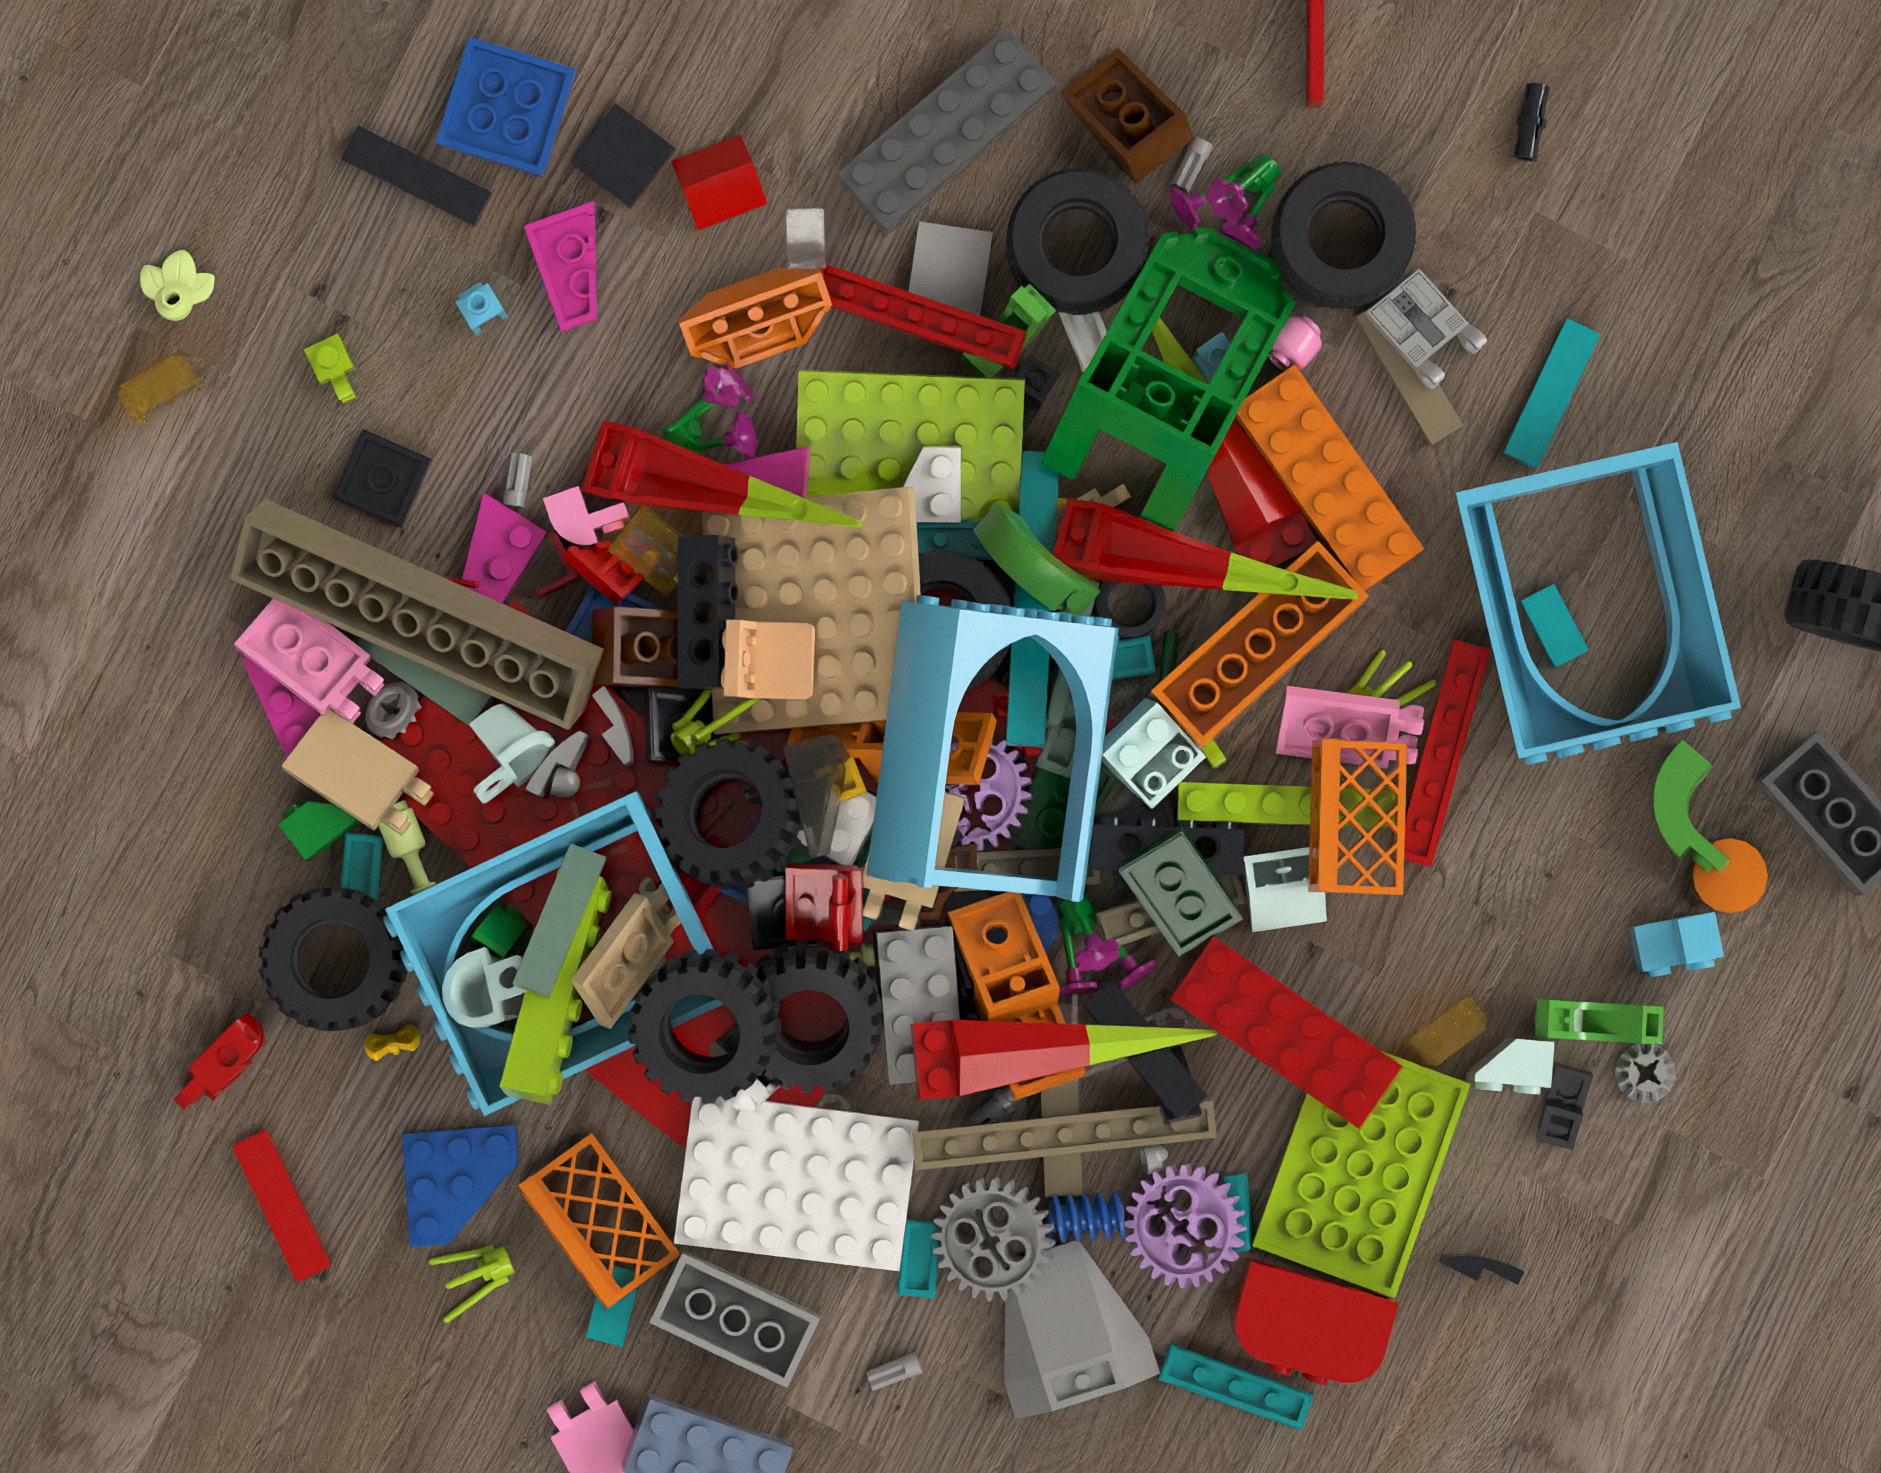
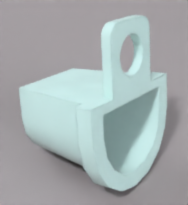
M506 703L491 707L469 725L501 767L474 788V793L482 803H487L513 782L517 787H520L534 775L541 763L555 749V740L549 733L537 731ZM500 780L496 786L486 791L490 785Z
M483 947L457 959L447 971L442 985L443 1003L448 1014L457 1023L472 1028L489 1027L517 1018L523 1001L521 994L526 993L527 990L514 986L513 980L516 976V969L518 971L523 957L515 955L500 960L491 955L488 948Z

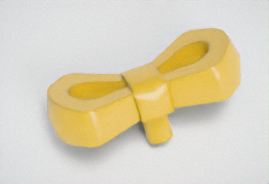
M408 1024L393 1034L369 1035L365 1040L364 1050L369 1058L378 1061L389 1052H393L394 1055L400 1054V1049L415 1051L421 1043V1035L414 1025Z

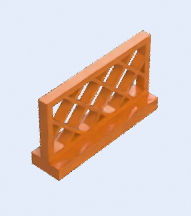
M1337 739L1312 740L1308 892L1403 895L1407 743ZM1341 749H1354L1364 760L1351 774L1340 764ZM1363 749L1375 751L1368 756ZM1383 750L1396 751V767L1386 776L1373 760ZM1367 765L1382 780L1368 794L1354 780ZM1340 774L1345 778L1341 783ZM1396 775V780H1395V785H1394V784L1392 783L1391 779ZM1348 784L1363 798L1350 812L1339 802V792ZM1385 785L1395 795V805L1386 814L1372 800ZM1366 803L1381 818L1367 832L1353 818ZM1339 812L1344 816L1340 821ZM1395 813V819L1393 823L1390 817ZM1347 822L1362 836L1349 850L1338 840V831ZM1384 823L1394 832V843L1385 852L1371 838ZM1365 842L1380 856L1366 870L1352 856ZM1338 850L1343 854L1339 859ZM1394 851V859L1392 861L1389 855ZM1348 860L1361 875L1351 885H1337V869ZM1383 861L1393 870V887H1380L1370 876ZM1366 880L1371 886L1359 885Z
M592 1133L518 1185L520 1193L606 1310L681 1255ZM588 1145H591L599 1156L597 1172L575 1169L577 1153ZM572 1158L570 1168L561 1166L563 1163ZM602 1163H604L611 1174L601 1173ZM552 1171L570 1173L566 1194L550 1192L541 1179ZM574 1174L596 1177L593 1198L570 1195ZM600 1178L612 1179L618 1182L621 1187L619 1202L597 1199ZM625 1193L633 1204L623 1203ZM555 1198L565 1199L564 1210ZM569 1200L592 1203L588 1225L573 1223L567 1215ZM596 1204L618 1207L615 1229L593 1226ZM622 1208L639 1211L644 1218L641 1233L619 1230ZM647 1223L656 1235L646 1234ZM578 1229L587 1230L586 1240L578 1231ZM592 1231L614 1234L611 1255L594 1253L589 1246ZM618 1235L640 1238L637 1259L615 1256ZM644 1240L661 1241L669 1254L659 1262L641 1260ZM600 1259L610 1260L608 1270ZM614 1261L636 1264L634 1280L622 1289L612 1277ZM641 1265L651 1267L639 1276Z

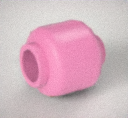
M1298 315L1297 317L1288 316L1270 350L1268 358L1271 363L1283 371L1294 364L1299 371L1304 369L1321 349L1322 341L1319 327L1304 315Z

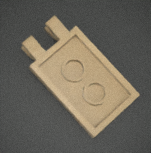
M331 709L318 717L282 764V768L286 773L372 830H375L380 822H382L401 836L411 825L406 814L393 808V805L402 793L405 792L424 806L434 795L430 791L431 786L421 779L415 778L419 772L415 764Z
M944 792L935 866L937 867L946 866L965 801V797ZM867 859L863 872V887L870 889L862 916L877 920L885 895H891L907 900L899 927L914 931L922 905L933 908L939 885H932V888L917 887L912 883L892 882L867 876Z
M649 877L641 882L639 886L640 894L634 893L571 979V982L598 1024L609 1029L613 1027L674 941L670 934L674 928L681 924L675 908L669 913L670 909L666 904L669 896L663 883L655 891L656 886Z

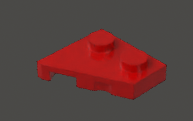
M635 537L622 538L617 542H597L592 548L579 550L577 546H572L562 557L564 561L615 606L656 571L662 562Z

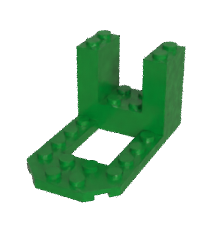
M1211 227L1196 228L1193 233L1178 235L1177 231L1162 233L1078 382L1042 458L1041 464L1074 481L1101 430L1167 464L1140 516L1175 532L1295 305L1290 291H1285L1279 279L1281 272L1275 261ZM1177 285L1244 319L1209 385L1141 351Z

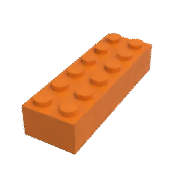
M1295 364L1244 399L1234 418L1299 506L1306 522L1325 549L1364 591L1370 589L1424 550L1420 541Z
M1319 541L1312 545L1286 570L1355 590L1358 593V599L1259 593L1151 690L1148 698L1157 702L1200 750L1204 749L1368 599L1369 595Z

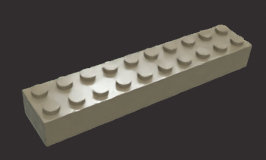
M264 499L245 516L231 580L567 730L586 710L603 648L270 500Z

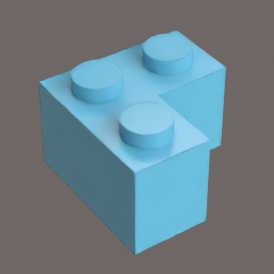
M1715 912L1699 913L1628 927L1637 972L1648 971L1649 978L1671 974L1670 966L1685 964L1686 970L1715 966L1714 959L1724 957Z

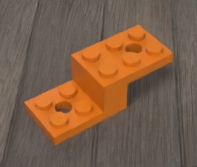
M957 712L951 745L953 743L959 744L954 751L949 753L946 784L979 785L997 724L993 713ZM886 720L792 728L786 749L791 756H853V758H860L874 781L878 783Z
M1005 892L948 912L947 919L952 926L954 936L974 982L973 1002L981 1021L1066 1024L1058 1006L1059 984L1021 893ZM998 928L1006 933L1007 939L1003 943L993 944L986 938V933L991 929ZM1084 1067L1008 1084V1088L1013 1100L1016 1101L1085 1076L1086 1071Z

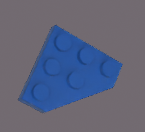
M516 1125L402 1134L410 1248L448 1245L471 1217L475 1215L495 1189L519 1163Z

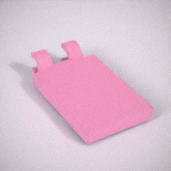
M274 598L234 643L238 651L321 715H324L329 708H332L338 715L352 724L361 715L359 712L360 708L346 698L354 687L359 683L375 697L385 686L382 683L384 679L366 666L371 660L370 654L331 624Z
M1287 686L1276 742V754L1312 759V740L1317 739L1407 743L1406 764H1415L1418 749H1416L1418 737L1414 735L1422 734L1424 708L1410 705L1400 709V700ZM1399 731H1404V732H1407V733H1409V734H1413V735H1402V736H1400V737L1398 738V736H1399ZM1341 749V763L1360 765L1364 761L1354 749ZM1363 749L1368 756L1375 751ZM1383 750L1373 762L1380 768H1388L1389 760L1396 761V751Z
M593 1381L580 1390L590 1409L572 1418L562 1399L548 1407L547 1412L559 1429V1432L553 1434L550 1438L570 1473H625L621 1464L634 1427L618 1399L607 1404L598 1385Z

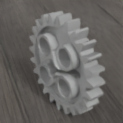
M995 1177L991 1181L990 1187L987 1186L984 1178H980L976 1181V1190L967 1182L962 1186L963 1195L956 1190L949 1195L953 1204L944 1202L940 1206L942 1212L947 1216H938L934 1219V1223L942 1227V1230L931 1234V1238L941 1241V1244L933 1250V1253L944 1254L945 1257L938 1267L951 1268L952 1271L947 1277L948 1281L957 1277L961 1279L958 1289L960 1292L968 1285L973 1287L972 1298H976L982 1291H985L987 1301L991 1302L995 1298L996 1293L999 1292L1002 1300L1006 1301L1010 1297L1011 1289L1019 1297L1025 1292L1023 1283L1032 1288L1037 1283L1034 1275L1042 1277L1047 1271L1041 1263H1049L1053 1259L1050 1253L1044 1251V1249L1055 1245V1240L1045 1237V1234L1054 1229V1225L1042 1223V1219L1049 1212L1048 1210L1036 1211L1035 1207L1039 1203L1040 1198L1037 1197L1028 1201L1026 1199L1027 1187L1018 1193L1014 1192V1180H1010L1004 1188H1001L999 1177ZM994 1206H1001L1006 1209L1009 1215L1008 1222H1000L995 1218L993 1213ZM977 1209L983 1212V1218L977 1214ZM962 1222H968L973 1225L976 1231L975 1238L971 1239L964 1236L961 1231ZM989 1235H997L1000 1241L998 1243H989L987 1237ZM1011 1240H1019L1025 1245L1026 1256L1014 1254L1010 1246ZM979 1256H986L992 1261L993 1272H985L979 1267ZM1003 1261L1010 1265V1269L1004 1267Z

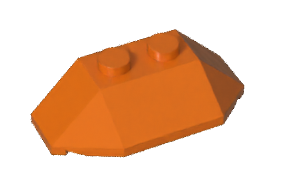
M776 268L707 293L678 322L691 356L701 357L720 365H724L727 362L732 368L737 369L806 344L822 320L825 312H828L832 306L820 269Z

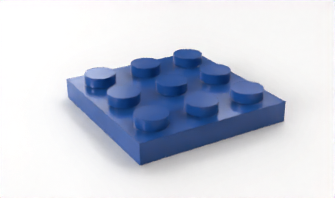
M469 37L437 135L436 145L544 178L576 77V69Z

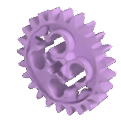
M994 734L986 760L995 762L996 772L991 778L980 779L979 785H975L977 788H980V791L976 792L974 797L976 808L979 812L983 811L984 803L989 798H1000L1003 803L1001 812L995 816L982 815L981 819L991 829V832L977 827L968 836H965L971 826L970 821L965 817L957 825L964 836L960 840L961 844H979L978 850L980 852H984L985 841L988 840L994 847H999L997 836L1000 834L1010 840L1012 836L1008 827L1013 825L1021 828L1022 824L1016 818L1017 815L1029 814L1030 812L1021 805L1022 801L1033 799L1032 794L1023 791V787L1032 784L1031 778L1020 776V774L1028 769L1026 763L1015 765L1014 762L1018 759L1019 752L1015 750L1006 754L1005 752L1008 748L1006 740L995 746ZM953 743L950 746V752L954 751L959 743ZM953 784L945 786V792L965 797V810L968 814H971V801L966 795L962 794V791L968 790V785Z
M1190 1164L1182 1165L1180 1173L1175 1165L1166 1168V1175L1162 1171L1153 1172L1154 1182L1149 1179L1141 1181L1145 1192L1136 1191L1132 1193V1197L1138 1202V1205L1126 1207V1210L1134 1215V1219L1126 1221L1125 1226L1133 1228L1134 1234L1129 1235L1125 1239L1127 1242H1136L1138 1245L1131 1252V1255L1137 1256L1142 1254L1144 1260L1141 1262L1140 1268L1144 1269L1152 1265L1154 1269L1151 1278L1156 1279L1165 1274V1285L1167 1286L1174 1284L1177 1278L1180 1288L1188 1287L1191 1280L1195 1287L1204 1285V1276L1209 1282L1217 1280L1216 1270L1222 1274L1230 1270L1225 1260L1233 1262L1239 1259V1256L1232 1248L1241 1247L1245 1244L1243 1240L1236 1237L1237 1233L1247 1230V1226L1238 1224L1236 1218L1243 1216L1245 1211L1234 1210L1233 1205L1240 1197L1233 1196L1228 1198L1226 1193L1231 1184L1216 1185L1219 1178L1218 1173H1213L1205 1178L1206 1172L1203 1166L1198 1167L1193 1174ZM1164 1186H1166L1167 1193L1164 1194L1165 1201L1169 1202L1179 1199L1181 1190H1186L1192 1198L1190 1208L1187 1209L1182 1205L1172 1207L1170 1209L1172 1213L1162 1217L1166 1224L1165 1232L1163 1234L1158 1233L1154 1228L1153 1220L1157 1214L1165 1212L1166 1209L1161 1205L1149 1204L1148 1201L1161 1199ZM1207 1217L1214 1220L1218 1228L1215 1237L1205 1240V1244L1208 1247L1222 1248V1251L1210 1253L1208 1260H1206V1267L1203 1259L1206 1258V1253L1203 1250L1192 1253L1189 1262L1183 1261L1178 1252L1180 1244L1183 1243L1188 1247L1198 1245L1200 1243L1198 1239L1208 1235L1204 1227ZM1185 1219L1190 1223L1186 1228L1188 1231L1186 1233L1181 1230L1184 1225L1182 1220Z

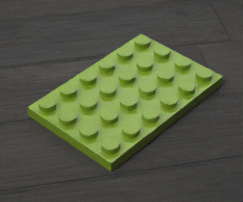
M799 369L796 449L811 445L807 498L903 487L923 446H961V521H981L997 502L1014 513L1019 514L1025 379Z
M1383 1052L1404 1068L1362 1130L1305 1093L1253 1238L1252 1246L1395 1298L1471 1084Z

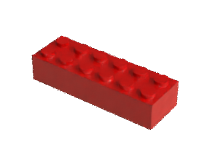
M1212 937L1171 997L1172 1001L1360 1130H1362L1404 1068L1215 937Z

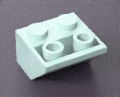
M1145 698L1104 737L1101 761L1149 808L1153 809L1206 756L1157 702Z
M1309 847L1243 857V877L1252 932L1327 921L1325 893L1308 892Z
M1506 1038L1466 1072V1080L1475 1081V1089L1502 1091L1503 1084L1513 1085L1512 1092L1540 1095L1541 1087L1551 1088L1555 1042Z

